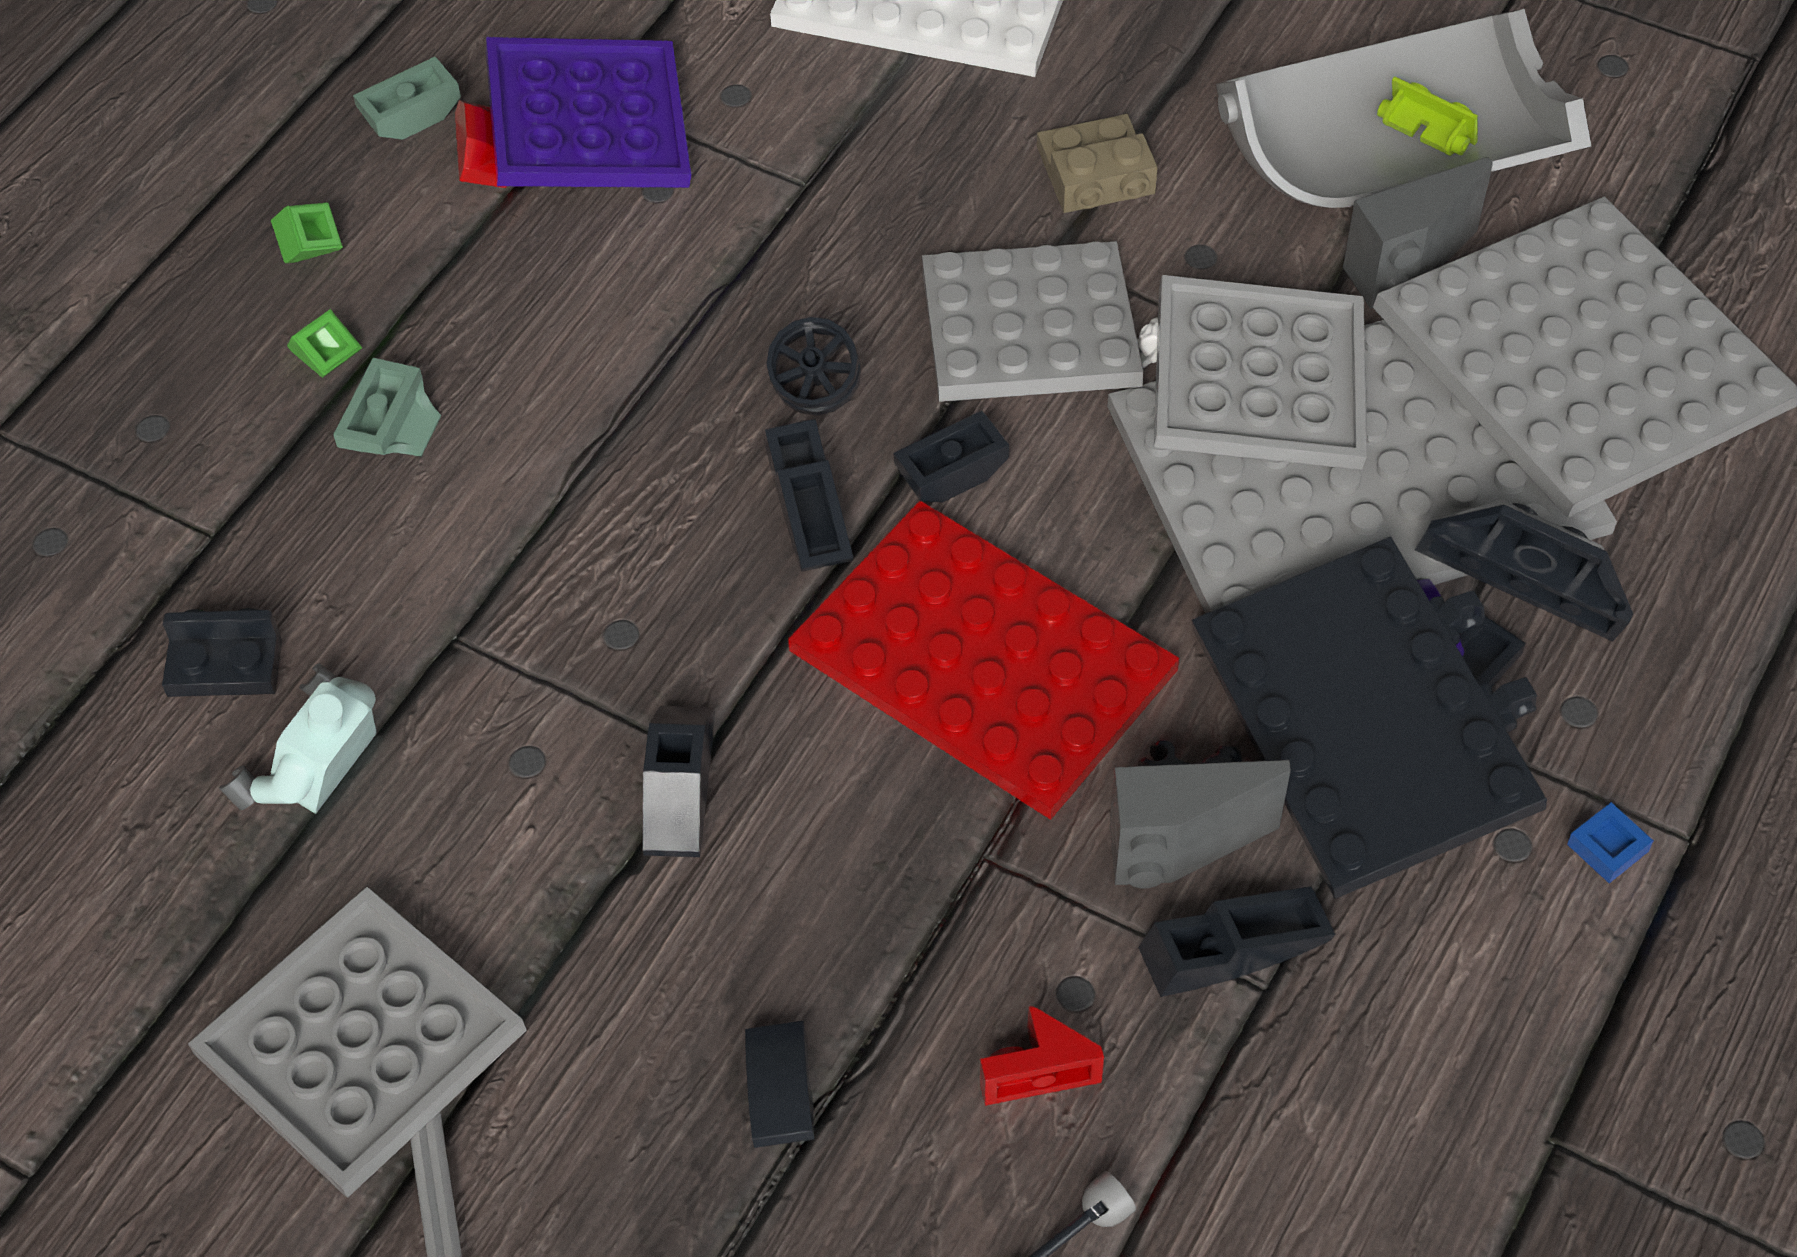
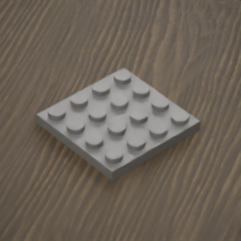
M1117 241L922 255V271L939 402L1143 387V367Z
M1162 275L1158 302L1154 448L1363 470L1367 459L1363 296Z
M366 887L199 1033L188 1045L200 1061L348 1198L527 1030L521 1017L378 895Z

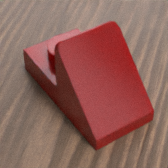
M1034 1006L1028 1007L1027 1024L1032 1049L1024 1050L1021 1047H1006L995 1051L990 1057L980 1059V1087L985 1106L1102 1083L1104 1064L1102 1047Z

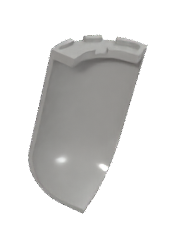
M1525 9L1501 13L1278 67L1216 84L1220 116L1223 122L1228 125L1238 148L1250 166L1262 179L1284 195L1302 203L1319 207L1354 206V201L1485 157H1489L1493 163L1492 172L1591 147L1583 98L1565 93L1555 81L1546 83L1539 76L1537 70L1542 68L1543 62L1534 45ZM1395 76L1408 83H1419L1437 97L1450 103L1459 102L1468 107L1472 113L1478 115L1477 144L1469 143L1466 151L1461 156L1456 153L1448 156L1420 142V136L1427 127L1421 124L1413 137L1384 125L1382 122L1383 118L1377 116V111L1384 99L1393 100V77Z

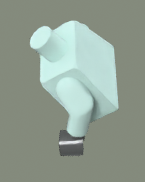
M320 663L314 665L312 668L316 672L314 677L307 684L299 686L310 698L280 735L276 744L270 776H258L255 778L242 765L232 772L235 778L229 783L221 785L219 789L239 810L248 808L255 801L260 804L299 803L316 814L376 735L372 713L376 699L372 689L362 682L337 677Z

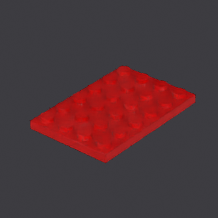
M919 501L788 639L790 652L1050 820L1178 671L1180 659L922 501Z

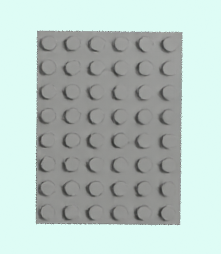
M1385 320L1364 325L1367 459L1363 470L1154 448L1156 381L1143 384V387H1132L1108 394L1107 407L1205 614L1390 536L1417 580L1430 579L1436 585L1467 576V574L1414 550L1432 520L1500 499L1510 504L1526 505L1533 509L1539 517L1556 525L1576 528L1582 531L1589 540L1613 534L1617 521L1605 500L1567 518Z

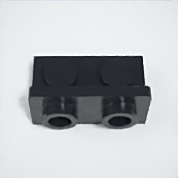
M243 608L238 611L206 612L191 609L185 612L164 614L162 625L169 638L162 686L167 697L275 694L282 638L271 611Z

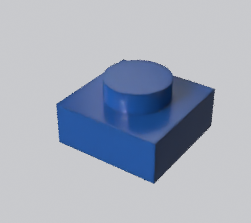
M1610 802L1572 832L1567 845L1608 883H1611L1646 855L1654 840Z

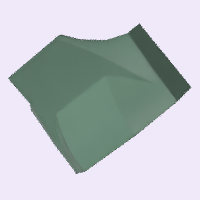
M433 57L353 95L356 107L378 136L403 140L443 121L461 95L457 81L436 57Z
M373 358L333 435L338 448L381 455L401 453L421 457L441 418V414L432 405L424 392L420 368Z

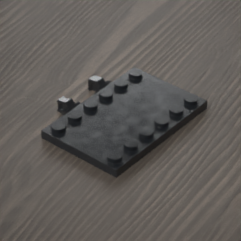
M1391 536L1191 620L1193 632L1261 761L1289 760L1291 771L1284 804L1334 899L1546 810L1547 798L1508 732L1517 728L1516 719L1536 711L1537 694L1527 677L1503 684L1495 692H1493L1489 684H1484L1480 687L1456 644L1460 642V633L1484 623V606L1474 590L1450 597L1446 602L1442 596L1434 597L1429 601Z

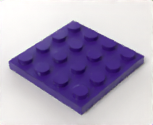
M486 37L485 51L497 186L690 188L691 168L672 41Z

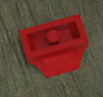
M459 100L455 111L459 181L506 188L507 186H497L490 107Z

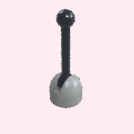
M1104 1171L1090 1182L1082 1197L1084 1212L1028 1257H1049L1091 1222L1101 1227H1113L1123 1222L1136 1211L1132 1198L1111 1173Z

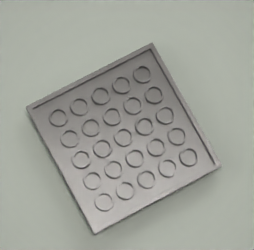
M1605 196L1377 294L1373 306L1376 312L1567 518L1797 407V386Z

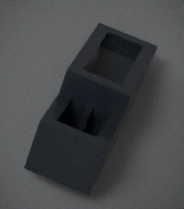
M816 419L765 429L764 445L801 572L853 561V554L829 460L825 458Z
M1312 886L1213 901L1204 915L1154 922L1138 948L1160 997L1226 982L1268 968L1331 941L1336 934Z

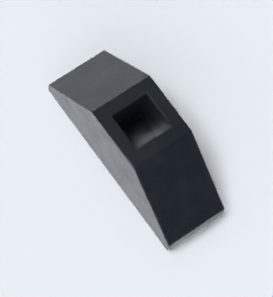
M659 706L649 722L643 768L644 856L700 857L715 708Z

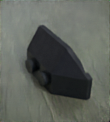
M1500 499L1432 520L1414 550L1612 642L1626 628L1633 616V611L1604 547L1589 540L1582 531L1576 528L1559 526L1539 517L1533 509L1523 504H1510Z

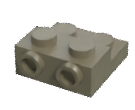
M1128 114L1037 132L1036 146L1063 213L1090 209L1100 205L1155 194L1158 167L1143 133L1136 135Z

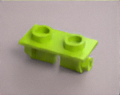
M1395 76L1393 77V100L1384 99L1377 111V116L1383 118L1382 122L1384 125L1413 137L1421 124L1427 127L1420 136V142L1448 156H1452L1454 153L1461 156L1466 151L1469 143L1477 144L1478 115L1472 113L1468 107L1459 102L1450 103L1437 97L1419 83H1408Z

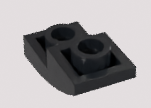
M804 1020L745 1029L747 1089L754 1148L813 1140V1095L809 1082L808 1038Z

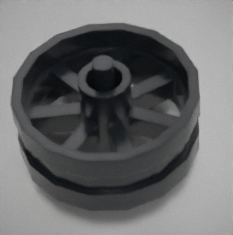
M816 317L793 321L780 330L769 346L766 362L770 381L784 404L801 414L815 416L835 412L849 402L859 387L862 370L854 341L845 329L829 319ZM814 334L834 337L822 351L816 348ZM806 336L807 348L803 349L801 353L788 347L800 337ZM843 344L846 346L850 353L851 363L827 362ZM782 355L800 364L799 367L778 374V363ZM830 373L849 374L842 387L838 390H835L828 380ZM805 376L798 398L788 393L782 386ZM822 385L829 394L827 397L809 400L813 386Z

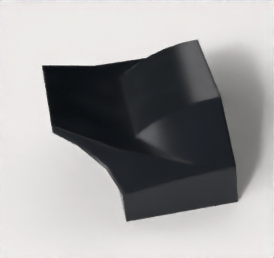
M979 411L894 452L893 458L894 464L920 501L943 503L988 481L1009 458V444L983 411Z

